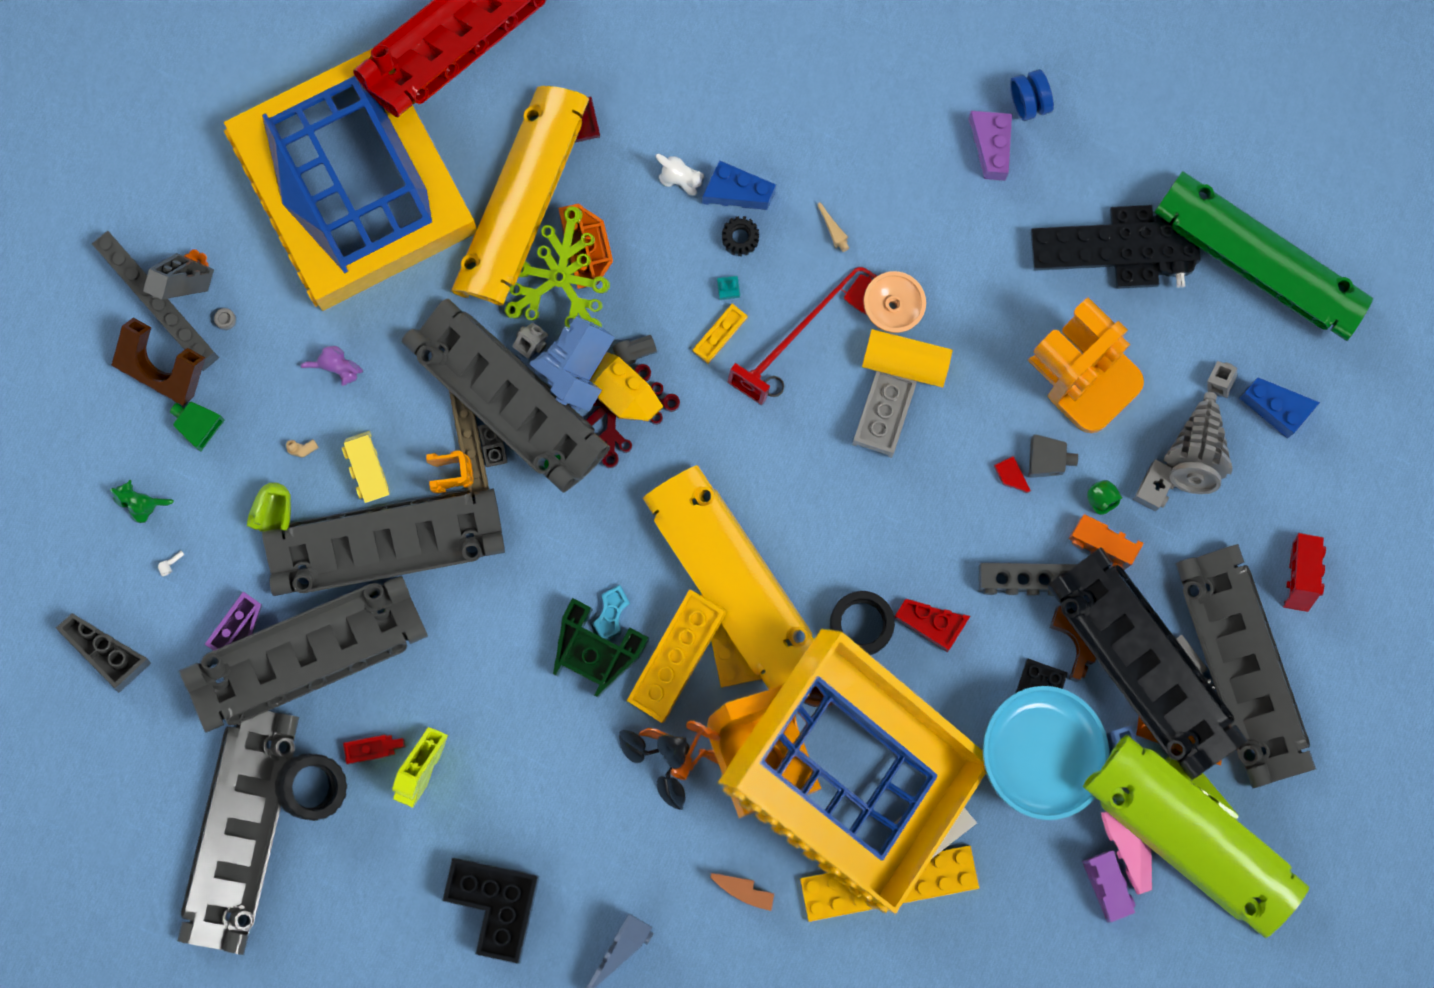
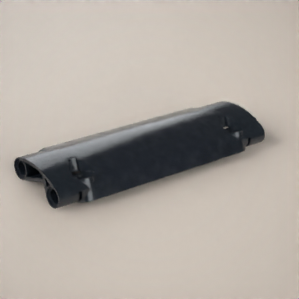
M1101 547L1067 574L1053 580L1047 587L1058 602L1061 603V610L1064 616L1168 756L1179 762V765L1192 781L1248 740L1236 725L1231 728L1229 727L1235 721L1231 711L1123 568L1119 565L1109 568L1114 562ZM1087 595L1090 602L1087 603L1083 596ZM1072 602L1077 605V611L1072 609ZM1190 735L1196 741L1194 744L1188 738ZM1176 743L1182 746V753L1177 750Z

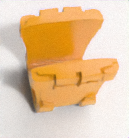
M453 451L451 454L440 456L436 453L426 454L427 463L435 467L460 463L461 477L429 481L430 489L433 493H445L446 489L458 486L467 488L473 484L472 462L470 457L463 452Z

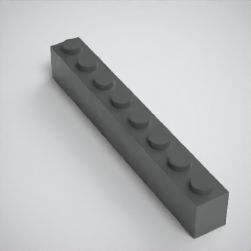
M109 231L92 243L184 350L189 348L205 357L203 371L219 359L217 354L168 299H154L150 294L143 292L147 274Z

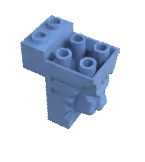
M576 316L574 321L571 322L570 328H563L559 339L553 342L547 353H541L535 360L530 362V365L536 369L535 373L544 379L548 378L547 383L552 385L550 391L557 396L555 399L563 405L569 403L572 408L578 411L581 408L590 411L602 391L590 379L615 339V336L604 328Z

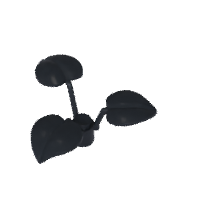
M628 730L620 731V745L623 753L630 761L641 763L644 760V755L647 756L659 752L663 755V759L667 761L670 769L665 777L661 776L657 779V790L661 798L669 806L678 810L684 809L683 805L686 799L684 787L676 778H670V772L672 768L678 769L683 765L685 756L690 749L689 744L686 742L687 738L663 734L657 740L658 749L646 751L645 741L638 734Z

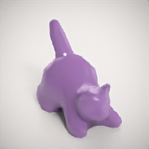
M337 346L323 348L317 362L307 361L301 364V368H321L339 374L342 379V386L356 381V374L363 372V369L355 362L345 360L344 351Z

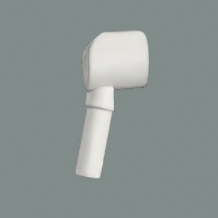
M182 551L168 561L159 563L158 569L161 576H166L172 572L170 565L184 556Z

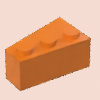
M1086 514L1080 518L1069 537L1075 547L1079 549L1085 548L1091 552L1090 554L1102 547L1114 562L1110 567L1119 565L1123 570L1132 565L1144 544L1139 540L1136 544L1125 538L1126 534L1122 532L1117 534L1109 529L1108 525Z

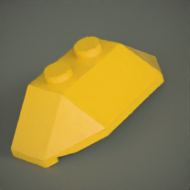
M606 352L590 379L592 383L602 390L598 399L619 419L649 421L663 408V405L650 385L619 356Z

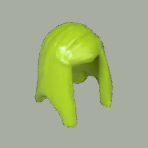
M280 483L264 485L259 490L251 506L247 526L254 530L259 529L260 532L278 528L286 531L291 517V494L289 490Z

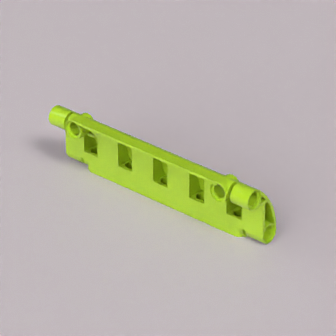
M1128 735L1120 739L1101 770L1092 773L1083 784L1084 789L1100 800L1101 806L1106 812L1234 918L1244 920L1264 938L1272 935L1293 914L1309 890V885L1292 873V867L1288 862L1157 753L1147 748L1143 749L1142 746ZM1126 787L1130 792L1127 794L1122 788ZM1259 897L1261 902L1258 903L1254 898Z

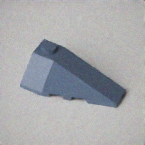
M628 914L587 988L598 986L635 953L643 943L647 945L654 934L651 932L652 927L635 916Z

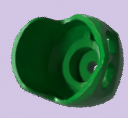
M1108 480L1096 482L1087 491L1088 502L1099 515H1104L1116 508L1122 499L1117 487Z

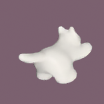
M656 154L658 162L663 165L662 172L659 175L660 182L667 187L677 184L689 195L695 196L697 194L696 188L700 187L703 183L704 174L686 166L676 156L667 159L661 154Z

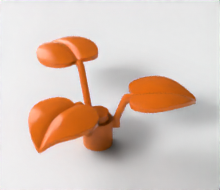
M688 721L686 724L689 730L697 734L685 756L684 763L678 769L672 768L670 772L672 776L681 780H687L689 772L693 770L702 756L718 764L714 751L699 749V755L692 762L691 755L701 735L716 741L722 737L715 730L695 721ZM646 728L639 732V736L656 740L661 735L667 734L655 728Z

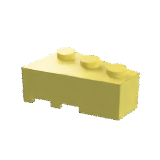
M370 431L346 438L344 441L345 446L342 447L345 459L349 458L352 465L349 467L352 479L356 478L359 485L356 487L359 499L363 498L365 503L390 494L383 469L377 457V451L374 449Z

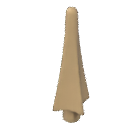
M818 203L817 206L826 222L835 249L840 247L842 252L849 249L847 244L848 236L831 218L822 203Z

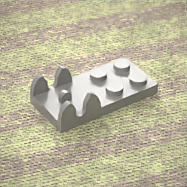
M876 371L852 445H859L881 452L892 458L917 381Z

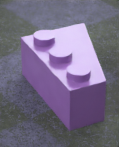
M242 592L205 645L214 651L252 635L262 604L245 592Z

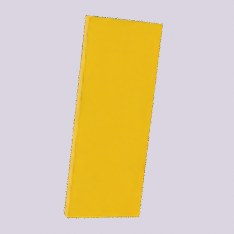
M871 329L862 367L943 388L953 350Z

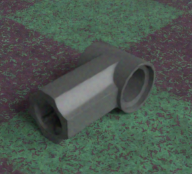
M651 335L631 342L629 340L622 341L612 347L614 354L619 356L628 365L635 363L637 359L657 353Z

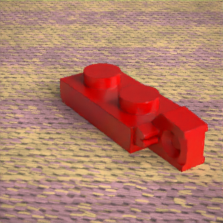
M381 735L343 743L347 765L390 757V755L395 754L394 749L406 747L403 738L393 740L392 735Z

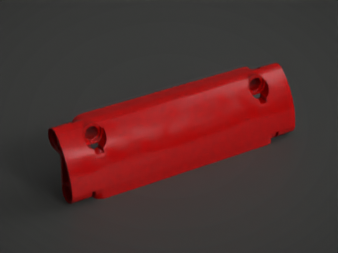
M433 0L371 50V56L357 66L353 73L364 89L393 116L399 117L412 104H422L541 8L546 0ZM395 69V72L390 75L389 72Z

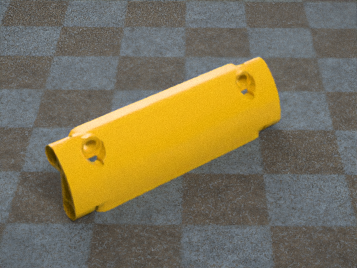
M538 86L536 88L530 105L524 112L522 124L467 254L461 261V268L451 289L454 294L464 298H468L471 295L499 306L504 305L510 290L509 286H514L518 280L582 125V118L580 117L583 116L589 98L584 94L555 86ZM532 116H538L534 121L529 120ZM470 263H476L473 269H467Z
M693 466L647 493L643 500L652 514L655 515V524L703 597L727 611L721 624L756 675L765 672L761 675V679L768 689L782 686L813 642L812 632L718 491L711 486L699 466ZM707 491L711 493V498L708 502L704 500V493ZM694 498L698 502V504L694 505L692 499ZM799 631H803L805 634L803 642L797 640V633ZM789 639L792 646H788L785 640Z

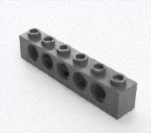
M981 563L979 565V591H984L985 595H996L997 591H1005L1006 595H1018V592H1027V595L1035 596L1040 595V592H1048L1049 596H1054L1047 586L1059 576L1067 574L1078 564ZM996 575H1004L1006 584H999L996 581ZM1018 575L1026 576V585H1021L1018 582ZM1040 575H1045L1048 578V585H1042L1039 582Z

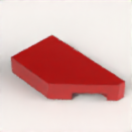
M1014 456L994 465L1003 485L1025 493L1031 491Z

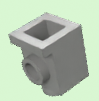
M1217 361L1207 381L1208 392H1214L1216 395L1228 398L1229 392L1237 378V368L1230 363Z

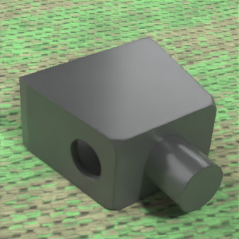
M1035 434L1032 436L1028 478L1059 476L1064 474L1066 465L1077 466L1078 454L1067 453L1066 442Z

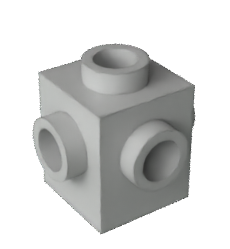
M532 322L527 327L523 326L516 334L517 338L512 347L529 359L537 352L540 354L547 345L545 341L549 334Z

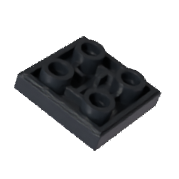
M1027 658L1015 694L1024 689L1037 686H1051L1063 689L1068 672Z

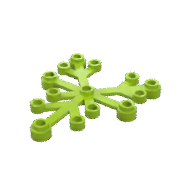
M571 206L564 213L567 223L563 244L555 234L553 226L545 225L541 229L542 235L549 239L560 256L559 264H557L551 255V249L547 246H540L537 254L540 258H544L551 271L531 267L525 261L524 269L519 277L525 278L532 275L549 280L536 289L524 287L519 283L510 286V293L512 295L526 296L518 302H509L506 305L505 313L508 317L514 319L521 317L523 308L530 304V308L525 312L526 318L529 320L538 319L541 296L557 286L563 288L572 302L569 316L565 319L566 327L570 328L569 320L571 318L575 319L578 314L581 318L602 327L600 320L592 318L586 309L589 308L593 312H599L603 307L602 302L598 299L587 300L579 298L570 284L591 287L596 293L600 294L606 293L610 288V282L605 277L599 276L595 279L572 275L580 268L590 264L591 258L587 254H580L577 260L567 267L569 258L586 246L593 245L595 242V237L592 234L584 233L581 236V240L571 246L575 224L579 223L583 217L582 211L579 208ZM574 211L575 217L571 219L569 213ZM547 228H550L551 234L547 236L545 231ZM586 236L591 237V241L589 243L585 242ZM544 248L547 249V254L545 256L541 254V251ZM583 256L587 258V262L585 264L581 263V258ZM562 273L563 279L559 281L557 275ZM598 281H601L603 283V286L600 289L597 288ZM515 286H519L520 288L518 293L514 292ZM594 302L599 304L597 309H593L592 305ZM512 306H514L516 309L515 313L513 314L510 312V308ZM531 310L535 311V316L533 318H531L529 315Z

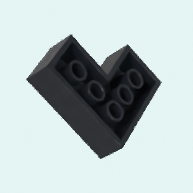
M452 858L442 901L485 910L475 955L517 964L521 963L540 876Z

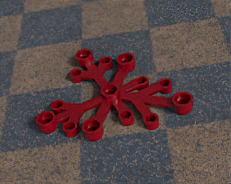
M646 364L638 365L635 368V372L639 375L641 371H645L647 373L646 377L641 378L648 381L651 378L650 367ZM655 382L652 384L651 388L653 390L655 386H660V392L654 391L656 396H660L664 391L663 385L659 382ZM668 394L664 399H659L663 408L669 412L678 410L680 406V399L675 394ZM597 398L593 406L601 407L586 421L593 426L608 412L607 429L599 437L604 442L607 441V444L610 446L608 453L602 459V463L606 468H614L619 462L618 455L615 452V441L619 444L620 450L623 453H628L632 450V443L616 430V415ZM674 401L676 404L674 407H669L668 402ZM660 412L656 414L660 416L659 421H654L653 419H650V421L654 425L660 424L663 420V416ZM628 443L630 447L625 450L622 448V444ZM608 457L614 458V462L612 464L607 463L606 460Z

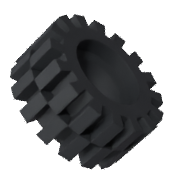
M736 216L734 220L733 218L729 219V223L726 222L722 230L723 246L726 247L728 252L731 251V254L734 256L735 253L738 256H742V254H745V256L749 255V252H753L755 247H757L759 241V229H757L756 223L753 224V220H747L745 216L743 218ZM738 229H743L748 233L749 238L744 243H737L732 237L733 233Z

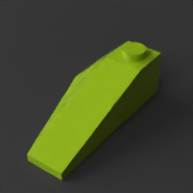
M1169 756L1167 757L1166 762L1235 819L1239 817L1203 773L1191 781L1179 765V762Z

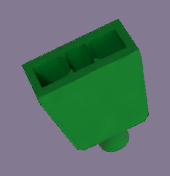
M189 402L185 408L175 403L170 410V413L177 418L173 426L200 452L225 421L221 415L194 402Z

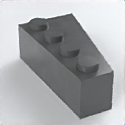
M73 613L56 627L61 635L118 693L151 664L148 658L140 655Z

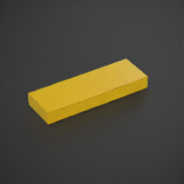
M731 304L693 348L692 352L709 364L747 320L748 316L734 304Z

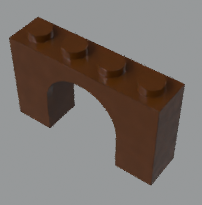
M133 317L122 325L111 366L133 377L140 383L149 386L156 392L167 396L174 402L181 405L186 404L195 395L205 357L186 348L176 356L172 373L160 371L151 363L146 351L152 327Z

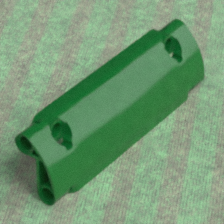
M1184 171L1181 172L1154 211L1155 214L1169 223L1174 218L1175 221L1172 224L1174 231L1317 327L1328 330L1333 325L1330 331L1345 341H1348L1373 301V297L1353 285L1349 278L1341 277L1214 192L1211 186L1202 184ZM1199 192L1205 193L1207 199L1201 198ZM1338 284L1344 286L1345 292L1339 290Z

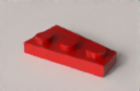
M909 599L904 600L894 616V619L946 652L950 650L970 616L965 614L960 615L952 613L950 610L931 607V605Z

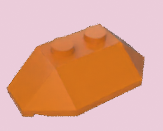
M579 203L558 208L563 236L567 223L564 217L565 210L573 206L582 211V220L575 224L571 246L581 240V236L584 233H590L595 237L593 245L586 246L569 258L570 265L577 260L580 254H587L591 258L588 266L580 268L573 275L589 279H595L599 276L603 277L613 262L604 221ZM574 211L569 213L571 219L575 217ZM586 236L585 242L589 243L591 241V237ZM583 256L581 258V263L585 264L587 262V258ZM576 284L577 289H581V288H585V287H586V286H582V285H577V284Z

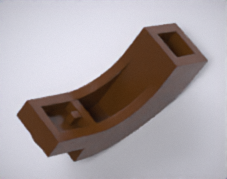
M1059 605L1055 609L1049 628L1068 635L1074 642L1076 658L1069 679L1078 682L1086 676L1088 666L1085 664L1092 665L1095 663L1096 657L1064 616Z

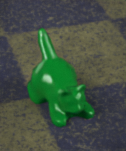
M131 480L121 486H117L116 489H110L114 495L113 500L120 507L128 508L131 518L137 523L146 522L156 506H168L174 503L172 499L152 498L146 494L133 491Z

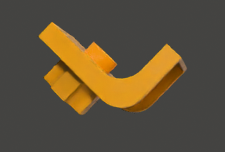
M782 686L725 703L708 718L707 728L715 730L722 736L718 741L710 739L722 775ZM796 714L783 732L792 744L800 734ZM779 739L765 759V762L774 770H776L788 752V749ZM803 742L800 751L809 757ZM794 756L782 776L801 790L813 770ZM818 778L807 795L816 793L821 789ZM735 796L734 798L731 797L739 818L756 813L751 809L748 811L739 805L740 800Z

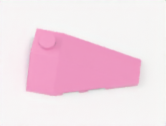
M1102 812L1101 816L1110 841H1115L1119 849L1116 853L1119 859H1124L1127 865L1126 873L1137 895L1151 891L1152 849L1108 812Z

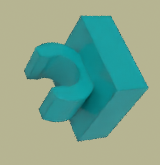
M738 276L717 278L719 300L740 298Z

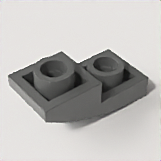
M486 424L478 426L486 466L492 467L508 463L503 440Z

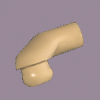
M314 439L304 445L296 443L295 440H290L286 443L287 452L297 457H305L319 448Z

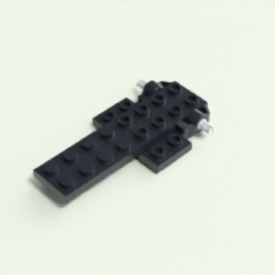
M1152 205L1111 207V225L1032 228L1030 231L1034 271L1115 267L1117 289L1158 287L1159 275L1176 277L1177 288H1183L1186 286L1184 276L1190 275L1201 260L1200 248L1172 228L1175 219L1173 218L1169 223L1158 215L1153 216Z

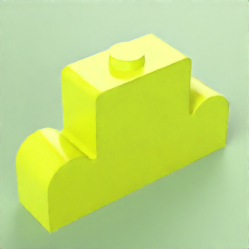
M430 727L427 728L397 772L392 791L395 792L393 800L412 808L415 806L428 786L434 765L437 764L441 757L448 737L447 734Z

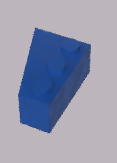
M719 160L703 194V204L709 205L710 203L722 206L731 205L741 206V208L768 210L776 192V184Z
M1259 377L1239 397L1240 400L1287 439L1297 431L1320 403Z

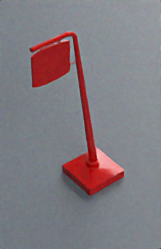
M864 267L855 268L754 370L749 372L735 363L730 369L727 383L762 405L767 399L770 385L760 379L765 369L840 290L846 293L844 299L851 306L867 315L864 308V295L872 281L870 277L876 278L877 275ZM862 271L869 275L867 277L860 274L848 292L841 289L857 272Z

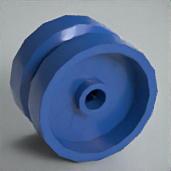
M1041 69L1029 72L1027 78L1024 75L1011 78V95L1017 113L1023 121L1035 118L1037 113L1045 115L1053 112V95L1049 82Z

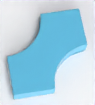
M620 585L601 595L604 602L601 616L592 623L598 635L606 640L621 633L619 626L620 615L630 605Z

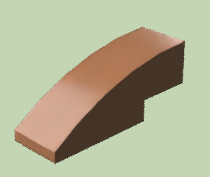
M711 873L710 878L733 897L754 907L772 910L774 893L753 890L754 881Z

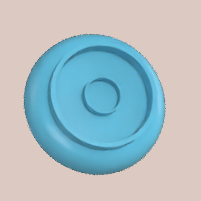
M1051 686L1027 688L1009 697L992 715L983 739L985 771L998 796L1016 811L1042 820L1066 818L1088 806L1095 797L1083 788V784L1092 773L1101 770L1109 757L1106 732L1093 709L1075 694Z

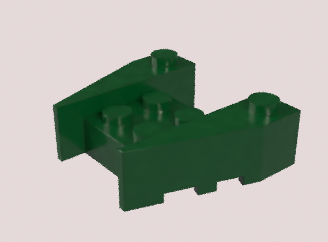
M572 598L562 616L553 674L558 676L563 666L599 684L594 696L599 698L640 658L650 638L630 627L620 646L584 628L593 609Z

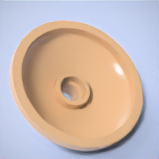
M890 271L880 274L868 285L864 295V308L870 321L879 329L890 333H902L912 329L920 322L926 309V297L923 288L912 276L903 272ZM889 303H894L896 308H890Z

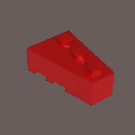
M1298 533L1292 542L1289 563L1291 581H1287L1286 588L1290 589L1287 600L1284 601L1283 608L1309 612L1318 597L1323 595L1324 583H1322V577L1325 573L1323 559L1326 554V546H1323L1324 537Z

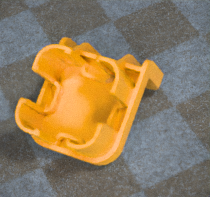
M1089 297L1075 308L1074 317L1063 327L1062 333L1058 330H1053L1039 343L1033 351L1035 355L1030 357L1028 362L1054 386L1048 394L1050 401L1081 431L1097 433L1103 430L1136 398L1143 388L1144 378L1140 369L1123 354L1131 345L1124 338L1128 329L1120 321L1114 323Z

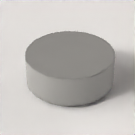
M222 308L215 313L214 322L220 329L229 330L236 324V316L230 309Z

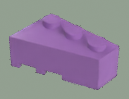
M971 111L968 121L974 135L973 139L979 153L978 156L984 178L1005 181L1009 173L1012 114Z
M1105 851L1083 860L1082 863L1106 921L1111 923L1135 913L1134 907L1136 905L1134 899L1128 894L1127 883L1121 874L1114 851Z

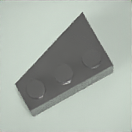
M176 253L149 268L143 292L150 294L154 299L162 300L208 292L214 269Z

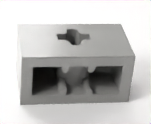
M1155 459L1151 463L1133 500L1154 511H1157L1160 507L1164 508L1169 499L1166 496L1169 488L1173 490L1175 487L1170 481V472L1173 468ZM1156 483H1159V484H1160V485H1159V488H1160L1159 490H1156V489H1155V488H1156V485H1155Z

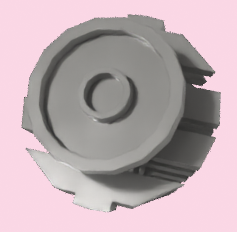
M1206 392L1204 394L1203 401L1199 402L1189 421H1187L1164 457V462H1167V466L1173 468L1170 472L1171 483L1180 490L1192 494H1210L1217 491L1221 486V479L1226 478L1227 474L1231 475L1233 469L1227 448L1225 431L1222 427L1220 409L1218 404H1216L1217 395L1214 392Z

